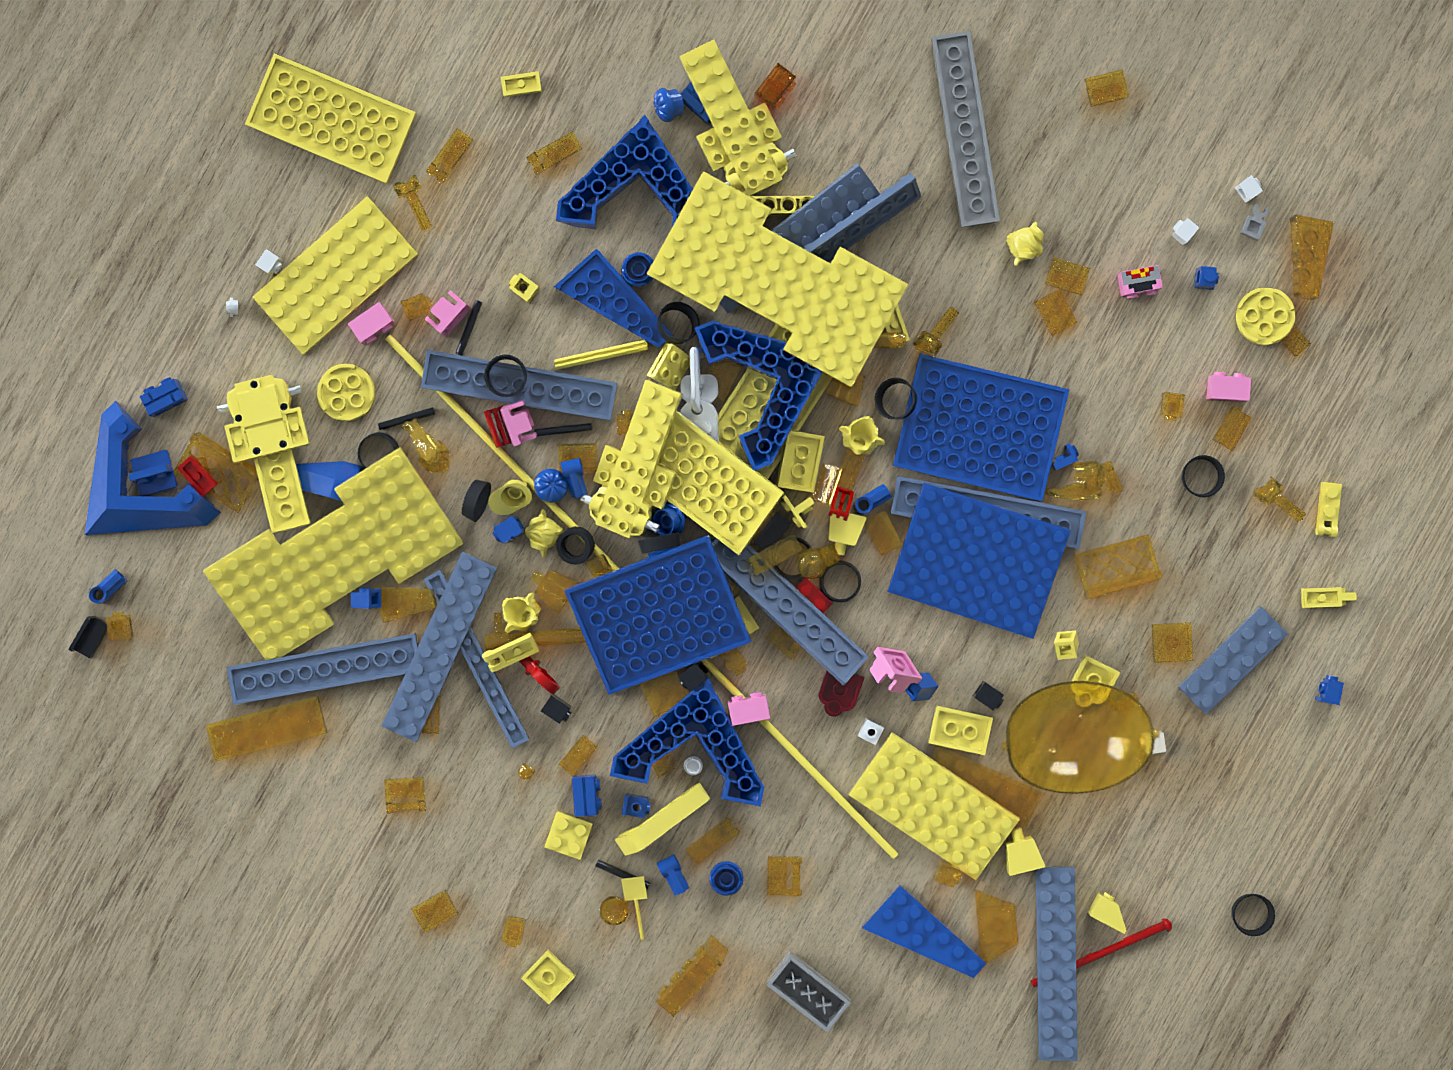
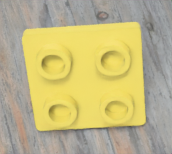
M665 342L647 376L672 390H676L687 369L690 367V356L675 345Z
M786 495L783 496L781 504L787 512H792L794 515L792 520L798 528H807L799 514L805 515L813 509L811 506L814 504L812 498L809 497L793 507Z

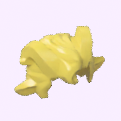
M1037 222L1033 223L1029 228L1014 231L1006 237L1010 252L1016 257L1014 261L1015 266H1018L1023 260L1034 259L1035 256L1039 257L1043 253L1042 242L1044 233L1037 227Z
M864 416L852 421L848 427H839V430L843 432V446L852 449L854 454H871L878 445L885 444V441L878 437V429L874 425L873 418H870V416Z
M544 509L541 510L539 517L531 519L529 526L525 529L530 546L540 550L542 557L547 555V549L554 547L559 535L564 532L563 528L557 525L554 520L546 517Z
M534 593L528 594L526 598L517 596L503 600V615L508 623L505 628L506 633L512 630L526 632L530 626L536 625L541 607L533 599Z

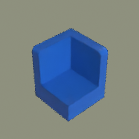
M920 673L921 681L918 684L911 683L905 690L912 701L931 699L939 687L929 673Z

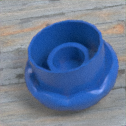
M660 88L656 91L653 104L660 120L671 122L674 117L683 114L684 103L679 91L676 89L667 90L666 88Z
M635 252L627 256L622 264V275L626 282L636 287L649 284L653 278L648 276L647 273L654 260L642 252Z
M545 469L536 476L534 490L543 501L554 503L564 498L568 491V483L563 473L559 470Z
M666 503L664 509L657 508L652 522L660 525L657 528L659 529L657 531L659 535L663 536L677 532L680 534L685 527V515L678 507L671 503Z
M724 861L713 867L710 872L709 881L716 893L730 896L741 889L744 876L738 865L733 862Z

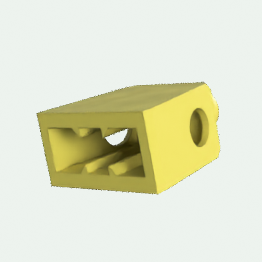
M849 513L848 519L845 521L842 516L839 519L836 518L835 514L829 516L828 540L836 542L833 553L845 556L847 545H856L867 517Z
M1021 827L1014 828L1011 831L1013 840L1005 842L1007 873L1012 876L1044 868V861L1034 839L1031 836L1024 837Z

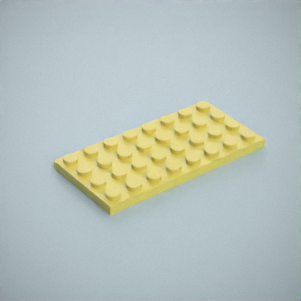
M274 53L245 125L388 184L417 113Z
M367 196L258 291L253 298L302 355H305L419 254Z
M775 324L768 337L788 342L792 332ZM748 368L718 414L719 443L751 467L738 437L757 428L777 380ZM824 372L821 374L791 430H800L833 377ZM783 444L771 465L756 470L767 480L781 460Z
M676 411L658 462L659 466L676 472L667 500L736 554L741 555L785 492Z
M891 732L849 792V796L974 880H977L1020 820L1018 816L893 732Z

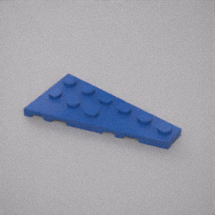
M901 885L896 888L862 926L864 930L972 978L986 965L983 959Z

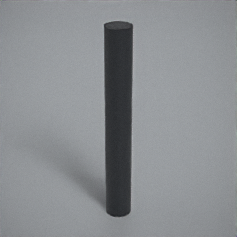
M475 300L455 354L463 356L483 302Z
M434 407L380 422L378 426L380 430L435 415Z
M592 423L534 429V432H536L538 437L592 431Z
M599 859L595 867L622 879L637 877ZM645 880L646 889L648 890L650 882Z

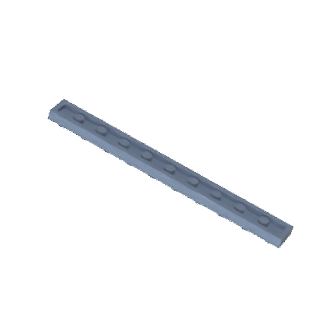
M442 570L424 578L437 605L448 583ZM470 627L460 650L509 744L514 748L530 738L496 673L491 672L488 662L484 661L482 657L484 650L472 627Z

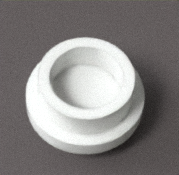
M230 298V301H226V313H230V317L238 315V300H233V298Z
M690 756L685 760L684 770L687 774L697 775L702 771L703 763L700 758Z

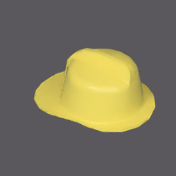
M509 480L504 486L495 490L490 495L488 505L496 514L509 515L527 506L532 500V493L525 481Z

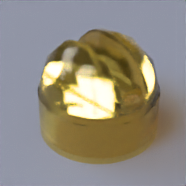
M522 763L519 767L518 775L521 779L526 780L532 777L535 770L529 765Z

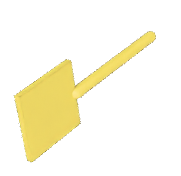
M644 876L621 879L625 901L634 900L640 939L644 940L638 900L648 898Z

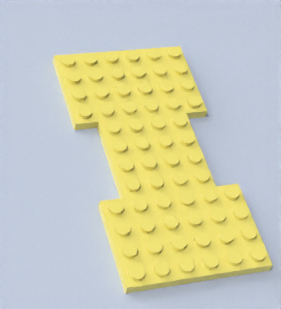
M703 171L647 275L713 312H716L724 295L792 332L783 349L784 351L852 387L908 284L842 247H839L830 264L768 230L763 225L772 210L771 208Z
M401 447L335 487L334 490L345 505L284 543L279 544L270 529L203 570V573L265 660L283 657L334 625V621L325 608L385 570L389 569L398 584L464 544Z

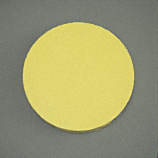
M1257 288L1250 291L1242 298L1236 311V324L1240 333L1247 340L1258 345H1272L1280 342L1291 332L1295 322V308L1291 299L1285 293L1275 288Z
M339 364L328 369L322 376L317 387V398L323 411L332 418L340 421H354L363 417L371 409L375 400V386L370 375L362 368L352 364Z

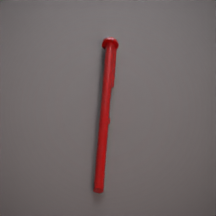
M1163 918L1161 919L1162 922L1125 937L1122 941L1092 954L1089 953L1085 957L1076 960V969L1164 930L1169 933L1172 929V923L1170 920ZM1038 977L1030 980L1033 987L1038 986Z

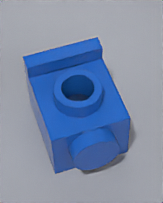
M1207 266L1197 268L1194 288L1214 290L1215 284L1217 285L1219 280V273H1216L1217 268Z
M359 588L358 592H351V608H381V588Z
M1327 675L1326 679L1323 678V682L1319 684L1318 691L1320 697L1316 696L1315 700L1340 705L1344 682L1338 681V677Z
M626 793L622 815L645 818V814L650 813L651 807L648 797ZM639 804L640 809L634 810L633 805Z

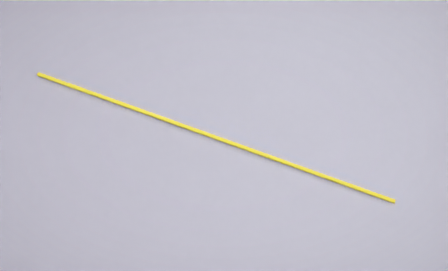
M391 334L388 335L385 340L423 377L424 368ZM436 391L535 492L534 480L501 447L496 448L493 439L448 393ZM543 501L569 528L579 527L555 502ZM578 536L581 539V541L585 544V541L580 536ZM595 544L593 553L611 571L620 569ZM708 658L702 660L709 671L733 696L743 695ZM767 719L759 721L893 859L898 855L894 848Z

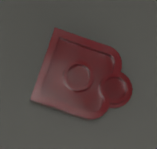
M826 670L818 693L819 700L825 704V712L829 716L836 717L842 711L852 710L855 707L865 677L854 674L846 684L842 685Z

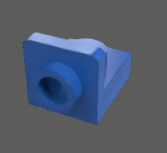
M1070 443L1064 445L1068 457L1063 454L1054 458L1056 462L1051 464L1054 471L1078 461L1077 456L1079 454L1074 445L1071 446Z

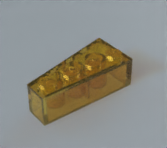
M1294 215L1290 218L1293 297L1307 300L1319 298L1334 222L1301 215Z
M711 935L702 946L700 945L696 949L691 959L688 958L681 967L682 969L672 975L669 980L670 983L667 986L664 984L657 993L659 997L656 1002L674 1017L723 964L728 949Z

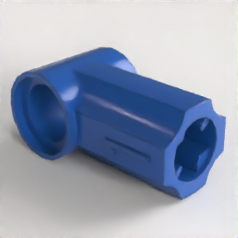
M576 458L562 461V473L567 480L571 498H579L586 495L587 489L583 478L584 472L581 459Z
M882 484L862 497L857 498L853 508L858 514H866L891 499L892 496L888 488ZM861 500L866 501L868 504L865 511L860 510L858 507V503Z
M115 569L100 584L89 591V598L93 603H106L128 581L122 573ZM99 590H102L104 594L101 600H98L96 597V593Z
M674 854L657 862L660 873L666 878L675 896L689 889V885L681 872V866Z

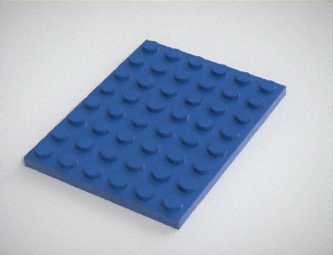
M919 354L912 387L917 395V405L912 414L903 420L892 466L1043 502L1070 389ZM912 390L910 391L905 413L910 409L912 405Z
M924 482L887 592L1034 639L1071 530Z
M709 535L565 589V594L608 695L751 642L750 635Z

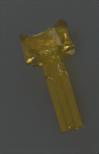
M416 174L411 176L407 183L397 182L392 186L398 198L407 197V201L421 230L432 227L416 194L422 188Z
M949 307L930 333L926 331L920 333L913 342L915 349L929 352L934 358L942 348V344L939 341L940 337L959 312L954 307Z
M1270 476V480L1265 485L1254 490V497L1264 505L1275 503L1296 521L1301 522L1303 517L1306 516L1304 511L1281 494L1283 486Z

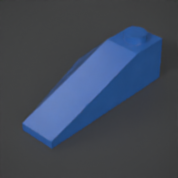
M345 461L296 464L302 490L340 501L342 500L334 490L335 487L360 473L363 467Z

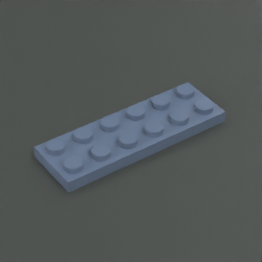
M1259 606L1178 688L1204 714H1207L1288 633Z

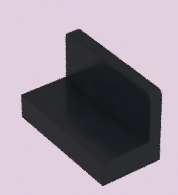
M776 512L753 543L769 554L791 523Z
M87 616L68 650L71 652L77 651L89 659L92 658L111 625L96 616Z

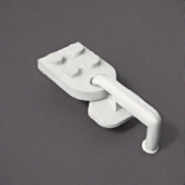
M692 347L690 349V375L683 377L680 383L682 398L687 402L682 407L680 413L719 442L718 414L715 407L711 404L718 397V381L711 374L700 375V359L704 358L705 355L702 348Z

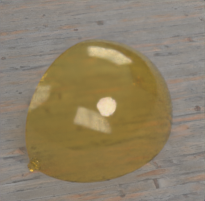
M1069 681L1037 690L1016 706L1007 723L1006 740L1002 742V750H1006L1008 753V759L1014 772L1022 780L1034 787L1061 794L1092 793L1119 785L1137 774L1149 761L1154 750L1155 740L1159 738V730L1153 728L1152 720L1142 704L1128 693L1103 683Z

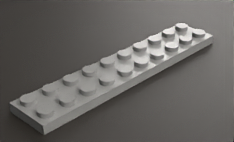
M970 31L933 36L931 39L961 228L999 222Z

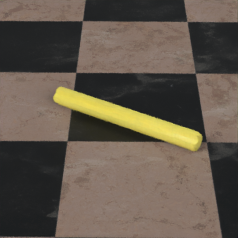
M640 340L555 359L554 364L557 370L645 351L648 350V344L646 340Z

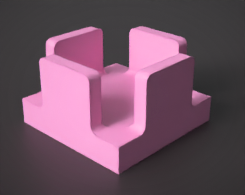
M451 290L448 294L458 303L454 306L444 297H441L430 310L440 320V323L437 325L428 316L425 319L445 337L450 334L471 310Z
M525 400L507 404L501 408V413L513 446L537 437L536 432L526 436L521 434L532 430V426H534L529 409L513 411L514 408L525 405Z
M883 647L876 648L874 654L877 658L873 662L870 672L877 683H882L888 675L891 680H894L888 687L889 691L903 693L911 683L918 684L921 681V675L905 651Z

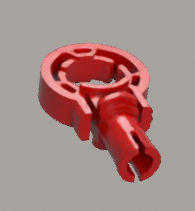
M528 656L519 661L526 668L525 674H531L533 679L549 693L554 695L560 689L559 684L547 673V670L539 666L541 663L539 660H533Z

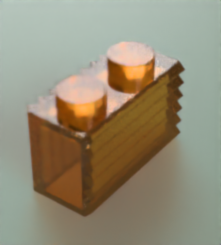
M777 63L756 90L754 97L762 103H766L771 110L775 107L779 108L785 100L783 96L786 92L790 93L796 86V76L780 63Z

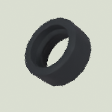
M574 526L559 535L556 549L563 561L577 565L592 556L595 549V541L588 530L583 527ZM570 535H578L585 541L586 550L581 556H573L567 551L565 541Z

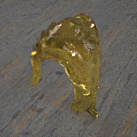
M416 418L402 425V429L407 431L414 441L415 448L419 453L418 461L427 472H445L451 462L449 450L440 440L435 442L433 437L417 423Z
M1097 461L1074 462L1072 464L1073 469L1082 470L1073 476V479L1078 481L1063 488H1046L1044 493L1048 496L1069 500L1097 499L1102 496L1101 487L1106 479L1103 466Z

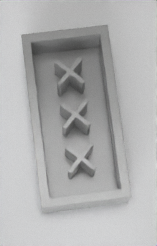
M790 950L766 979V985L827 1033L851 1003L850 997Z

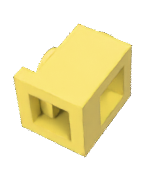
M521 273L518 276L515 274L509 282V289L527 303H530L540 290L539 286ZM523 284L527 285V289L525 291L520 290V287Z
M1077 631L1057 632L1054 644L1058 660L1077 658L1079 646Z

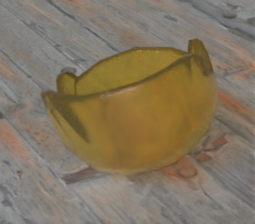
M815 548L803 550L797 558L799 573L808 579L821 577L826 570L824 554Z
M618 896L607 897L602 901L599 908L600 917L609 925L622 924L629 914L628 904L623 898Z

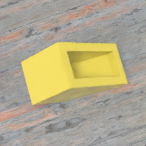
M1098 892L1087 913L1091 917L1125 934V924L1119 905L1114 901L1115 897L1106 892L1104 895Z

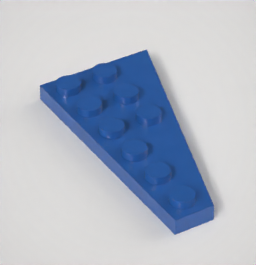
M598 249L594 250L554 286L556 289L652 345L660 348L666 342L657 328L658 317ZM661 322L663 329L672 337L673 334Z

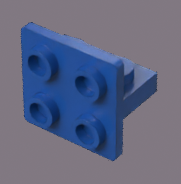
M162 450L130 460L133 473L128 474L129 479L136 482L140 496L177 487L168 450Z

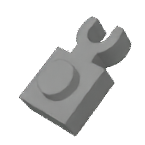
M1256 204L1253 207V216L1247 215L1240 234L1256 241L1260 239L1267 223L1262 218L1269 212V208H1265L1263 213H1259L1258 207L1260 204Z

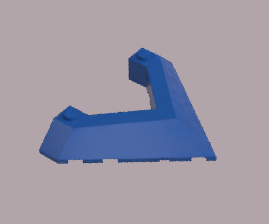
M644 115L558 201L556 221L578 228L596 229L598 210L641 177L673 216V227L693 188L650 124L646 115Z
M710 321L695 327L709 366L728 359L777 380L757 428L738 437L753 470L756 471L771 465L823 372L784 351L783 349L787 342L751 333L716 321Z
M117 401L101 414L85 535L206 526L221 512L206 496L202 497L191 484H188L175 497L127 496V450H129V441L142 428Z
M709 678L693 689L613 757L609 776L648 784L651 765L695 736L724 780L720 799L761 807L764 786L749 756L745 752L743 744L732 726L718 695H716Z

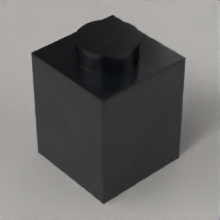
M699 661L686 669L678 678L681 685L691 692L712 673L702 661Z
M985 681L981 682L972 695L991 710L998 709L1004 701L1002 699L1004 695Z
M552 694L541 709V712L560 724L562 720L567 721L572 713L569 711L572 706Z

